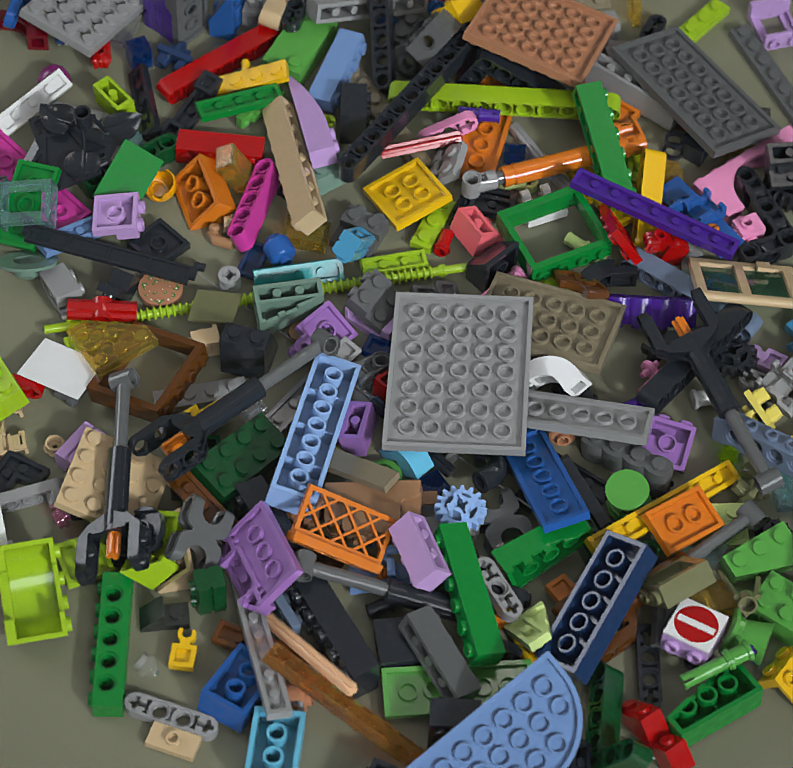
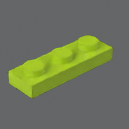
M711 0L679 28L696 43L730 13V7L720 0Z
M451 201L426 215L412 237L410 247L416 250L424 249L425 253L431 254L441 230L445 228L449 221L448 219L456 202Z

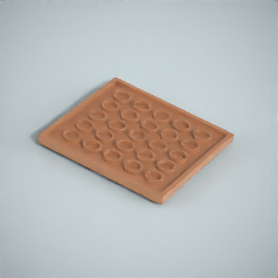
M485 0L465 30L462 39L472 45L487 49L491 53L503 56L512 62L524 65L530 70L545 74L551 79H556L570 87H575L585 82L616 28L619 19L574 0Z

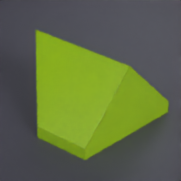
M151 555L149 568L137 572L132 568L127 557L120 573L154 590L176 572L179 565L163 556H159V559L154 561L155 556Z

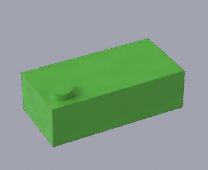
M305 15L302 27L297 32L289 33L283 29L262 59V65L285 59L288 63L289 76L304 86L332 45L338 33V22L315 24ZM288 82L280 83L289 87Z

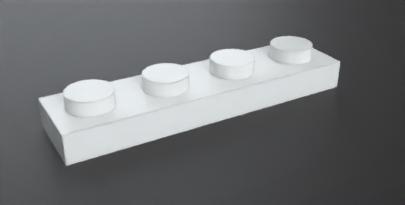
M57 69L0 114V129L7 136H10L27 123L28 119L33 118L39 113L41 103H52L69 90L73 84L60 69Z

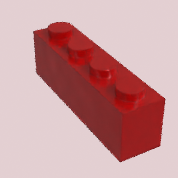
M179 129L175 148L176 162L189 164L198 154H202L218 161L220 167L252 171L255 165L264 159L265 137Z

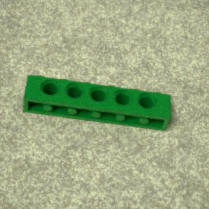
M103 572L102 581H98L97 596H101L100 603H96L95 617L99 618V623L94 625L93 639L97 640V646L92 647L91 660L95 662V669H90L89 683L93 684V692H88L87 706L92 707L93 717H124L134 580L120 572ZM112 598H118V599H119V600H117V601H110V599H112ZM110 620H117L115 623H108ZM108 642H116L113 645H106ZM106 664H113V665H114V666H112V667H110V668H105V667H104ZM106 686L112 687V689L107 691L102 690Z

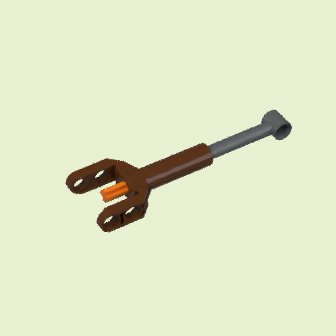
M748 500L737 510V518L686 553L683 551L677 552L652 569L649 575L683 556L703 559L745 529L749 528L752 532L759 530L767 522L768 516L753 500ZM570 594L552 608L551 612L556 618ZM638 594L619 626L622 630L614 635L600 662H609L635 643L638 610L645 605Z

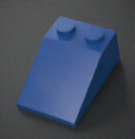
M245 0L215 1L214 12L207 19L210 36L228 41L235 39L242 23V10Z
M242 643L238 644L201 690L197 710L212 716L238 733H241L253 718L255 706H260L262 703L247 646Z

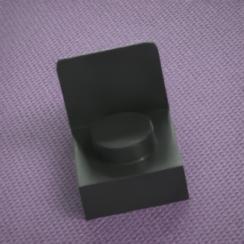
M163 595L139 608L141 632L177 630L179 628L190 629L188 602L164 604Z

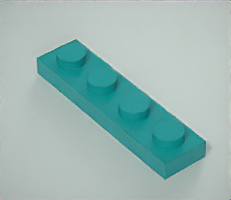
M337 258L253 269L254 285L320 277L323 283L327 281L333 282V280L339 281V279L345 280L343 263Z

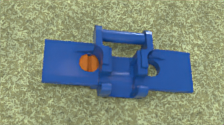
M679 176L664 184L662 202L668 208L688 215L690 218L741 240L740 245L744 243V240L723 220L726 216V205L720 202L717 207L711 201L712 193L707 187L703 189L702 196H699Z

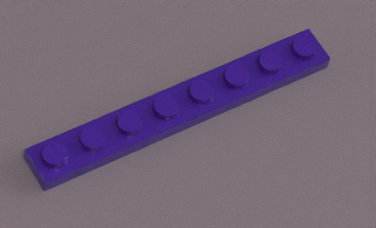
M579 168L570 183L569 188L729 261L732 260L740 245L741 240L583 168Z

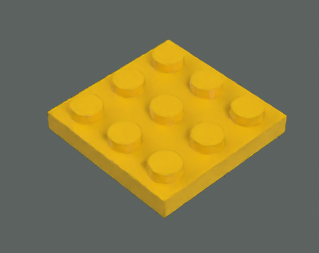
M418 157L363 187L366 197L380 213L386 216L397 232L453 201L452 194Z

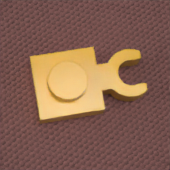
M179 628L177 633L179 643L172 642L168 669L193 672L198 651L197 645H193L197 640L196 630H192L190 637H184L183 628Z

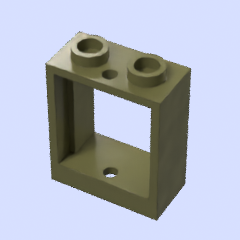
M683 556L649 575L638 595L646 605L669 609L717 581L707 559Z

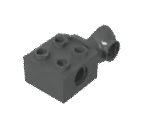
M445 8L440 13L435 11L404 46L395 50L396 73L403 78L413 79L463 25ZM406 57L410 58L413 64L408 63Z

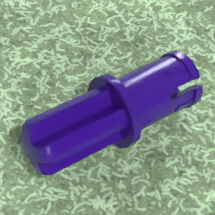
M481 106L479 108H458L457 114L463 111L474 112L478 123L480 121L500 122V109H481Z

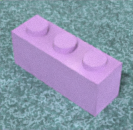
M408 511L389 528L392 542L400 553L401 562L406 567L410 575V582L414 587L431 592L451 575L424 516Z

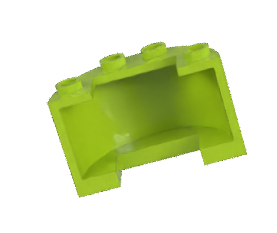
M53 537L0 546V594L8 646L68 636V632L73 631L71 617H65V610L69 609L67 594L62 595L61 585H65L63 570L58 571L56 558H60L61 554L59 543H54Z

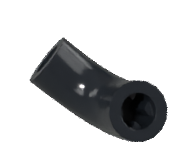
M475 454L474 464L479 470L473 472L472 481L479 492L486 493L503 482L508 472V465L503 455Z

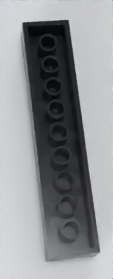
M262 475L235 486L236 496L234 497L236 509L234 513L238 521L260 500L265 502L269 486ZM269 506L286 537L288 530H291L293 526L284 510ZM288 541L294 554L299 549L308 550L303 546ZM314 576L309 582L295 580L284 591L292 602V610L299 613L307 635L313 636L316 650L324 654L325 658L357 684L358 690L352 696H349L350 699L353 701L377 689L380 664L329 582Z

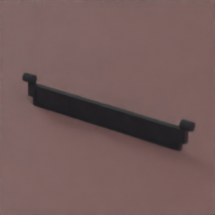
M22 215L21 223L25 224L21 235H25L24 242L185 286H187L189 280L195 281L198 271L205 272L206 264L195 261L192 267L33 224L34 217Z

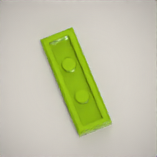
M424 249L359 259L362 277L367 271L372 273L375 268L384 275V272L390 274L391 271L393 273H396L397 270L403 272V269L409 271L410 268L414 271L416 267L421 270L423 266L425 269L429 266Z

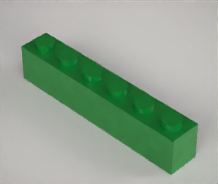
M601 81L576 85L572 96L595 174L637 193L636 188L631 183V170L625 163V150L619 143V130L613 123V110L607 103L608 94L606 88H603ZM607 205V206L611 209L612 212H614V211H619L618 209H615V208H613V207Z
M467 522L439 524L433 536L451 573L444 580V587L450 595V607L457 619V632L462 636L464 655L468 658L470 667L499 664L506 651Z

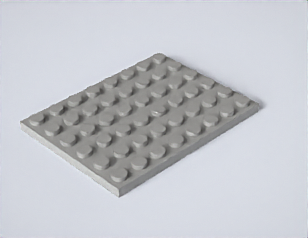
M396 292L382 450L508 456L526 455L534 297Z

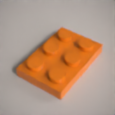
M700 485L645 512L641 516L667 557L714 533L725 525Z

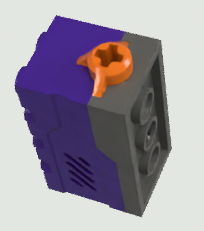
M142 0L145 8L144 24L168 40L170 44L177 45L180 41L188 44L209 28L207 27L208 0Z

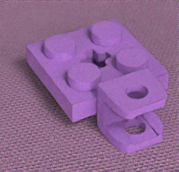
M328 300L294 328L301 337L289 348L288 355L292 357L296 352L298 353L310 345L311 335L321 327L324 329L329 328L331 330L330 333L338 337L339 340L346 336L352 341L358 333Z

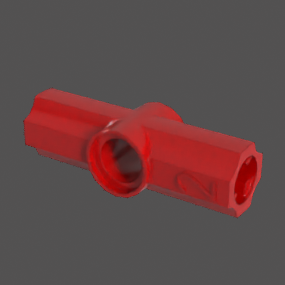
M96 296L93 300L68 299L67 320H89L97 325H108L112 321L134 322L137 320V301H114L107 296Z

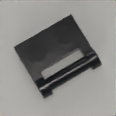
M497 188L481 192L478 198L470 200L469 206H476L484 217L496 219L497 212L516 205L519 190L513 189L510 191Z

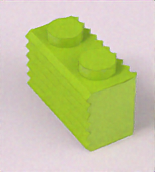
M105 76L93 84L96 103L106 113H136L134 100L110 76Z

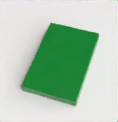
M125 139L92 197L138 192L142 200L164 161Z

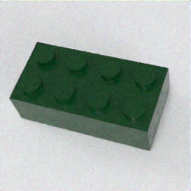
M260 412L211 448L207 453L206 460L192 468L190 472L224 507L236 496L235 486L259 475L265 476L278 465L287 438Z

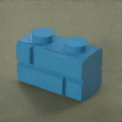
M362 226L343 230L339 237L340 240L336 241L332 251L336 254L335 257L342 263L364 258L369 250L368 248L371 247L376 238Z

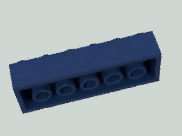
M607 530L550 629L552 639L539 648L535 657L538 659L546 651H549L570 679L587 685L658 559L649 546Z

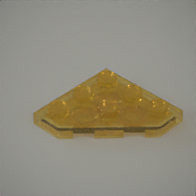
M85 320L66 331L69 339L98 378L159 345L157 338L147 325Z

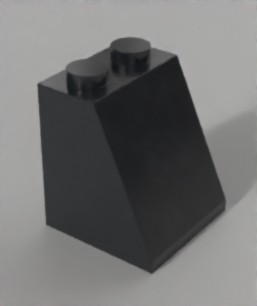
M226 322L219 339L221 372L240 377L244 376V378L248 379L252 377L259 379L268 373L278 349V343L272 333Z

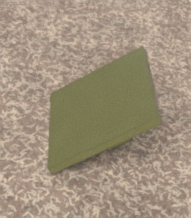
M197 289L188 321L225 325L226 322L234 323L242 294Z

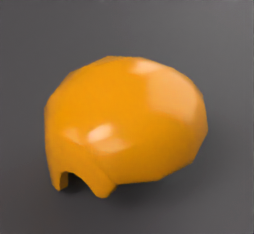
M168 169L158 171L145 195L153 202L159 203L171 199L177 189L174 174Z

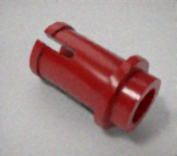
M441 230L438 241L433 246L436 256L445 257L450 253L449 246L454 237V233L451 230Z

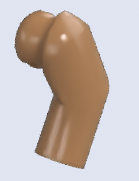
M211 223L207 230V236L212 245L232 250L234 245L232 240L222 236L219 224Z

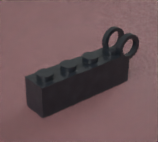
M670 131L665 136V145L662 152H666L668 148L680 151V154L677 156H671L666 152L667 160L678 161L683 158L700 167L709 156L688 133L684 135L679 131ZM671 136H677L681 138L680 144L676 142H669L668 139Z

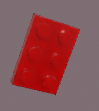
M602 203L598 206L601 213L598 217L603 223V228L608 233L607 236L614 245L617 244L620 248L619 251L625 260L631 259L635 266L643 261L629 232L607 204Z

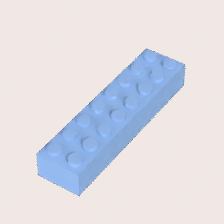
M324 353L314 358L265 500L269 506L297 515L308 484L322 488L361 365L335 356H327ZM314 491L310 498L313 509L316 507L320 495ZM310 514L305 516V518L310 520L312 518Z

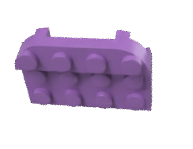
M260 500L231 529L229 536L223 540L226 544L222 557L219 559V565L227 569L241 597L238 603L248 610L267 616L276 609L274 601L304 571L268 503Z

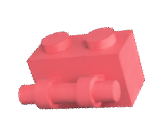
M476 206L460 207L457 209L449 229L472 257L480 256L487 247L493 246L499 241H504L499 230L494 229L490 219L484 217Z

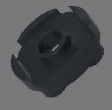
M151 506L137 508L133 511L135 513L133 516L152 531L151 552L158 551L163 546L167 518ZM127 537V538L122 539L121 541H122V543H123L124 545H126V547H127V549H128V537Z

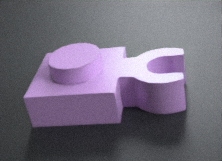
M755 345L757 369L765 373L771 370L770 364L775 359L780 362L781 368L789 360L788 356L771 348L764 352L760 346Z

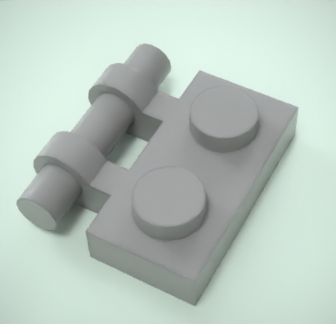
M463 141L450 145L445 152L438 150L436 155L433 156V166L430 171L443 185L459 178L468 145Z

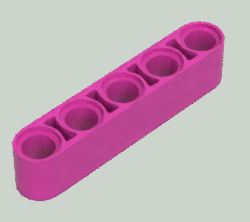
M270 158L262 159L255 165L228 228L227 234L240 252L251 249L255 244L280 183L278 169Z

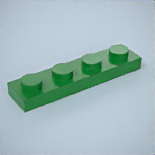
M273 83L195 102V108L201 122L205 123L265 108L279 95H283L278 84Z

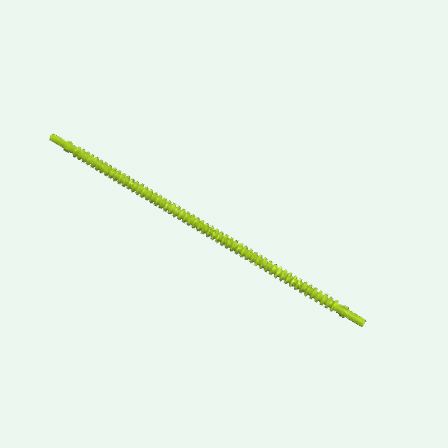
M467 263L446 266L445 264H440L433 268L429 265L427 269L424 266L421 270L416 267L414 271L411 268L409 271L403 269V272L399 270L396 273L391 271L390 274L384 272V276L393 282L392 285L395 282L401 284V281L407 283L408 280L414 282V279L420 281V278L424 280L427 277L433 279V276L446 277V274L466 272ZM359 276L358 279L352 277V280L346 278L345 281L339 279V282L333 280L332 283L327 281L326 284L321 281L323 294L325 295V292L331 294L332 291L337 293L338 290L344 292L345 289L350 291L354 286L360 287L363 284L359 281L362 277ZM252 292L249 295L243 293L239 308L243 304L245 307L248 304L253 306ZM191 301V304H188V302H185L184 305L178 303L177 306L172 304L171 307H168L166 304L164 308L160 305L158 309H155L153 306L151 310L146 307L144 311L140 308L137 312V320L144 322V319L150 321V318L157 320V317L163 319L164 316L170 318V315L174 317L177 314L183 316V313L189 315L193 301ZM66 319V322L44 325L45 334L63 331L72 333L77 329L84 331L85 328L90 330L91 327L96 328L102 325L94 324L89 320ZM112 321L110 324H108V327H111V324L117 326L118 323L124 325V322Z

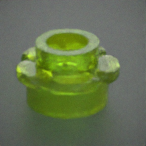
M723 445L718 450L717 458L720 463L728 459L732 465L739 462V451L735 447Z

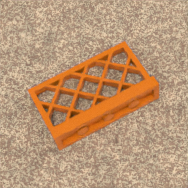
M308 484L292 529L288 530L286 539L369 574L380 575L383 568L381 562L391 538L389 528L396 523L397 519L313 484ZM313 491L319 493L324 504L314 509L310 502ZM338 501L342 503L346 513L335 517L330 505ZM326 507L331 520L319 524L315 512ZM360 510L364 512L367 522L356 526L352 514ZM310 514L315 527L309 530L300 528L303 517ZM347 516L352 529L341 534L337 521ZM382 519L388 522L385 532L378 535L373 523ZM332 523L337 536L327 539L321 528ZM369 525L373 538L363 542L358 530ZM354 532L359 545L349 548L346 546L343 537ZM374 541L378 547L376 558L368 556L365 548L366 545Z

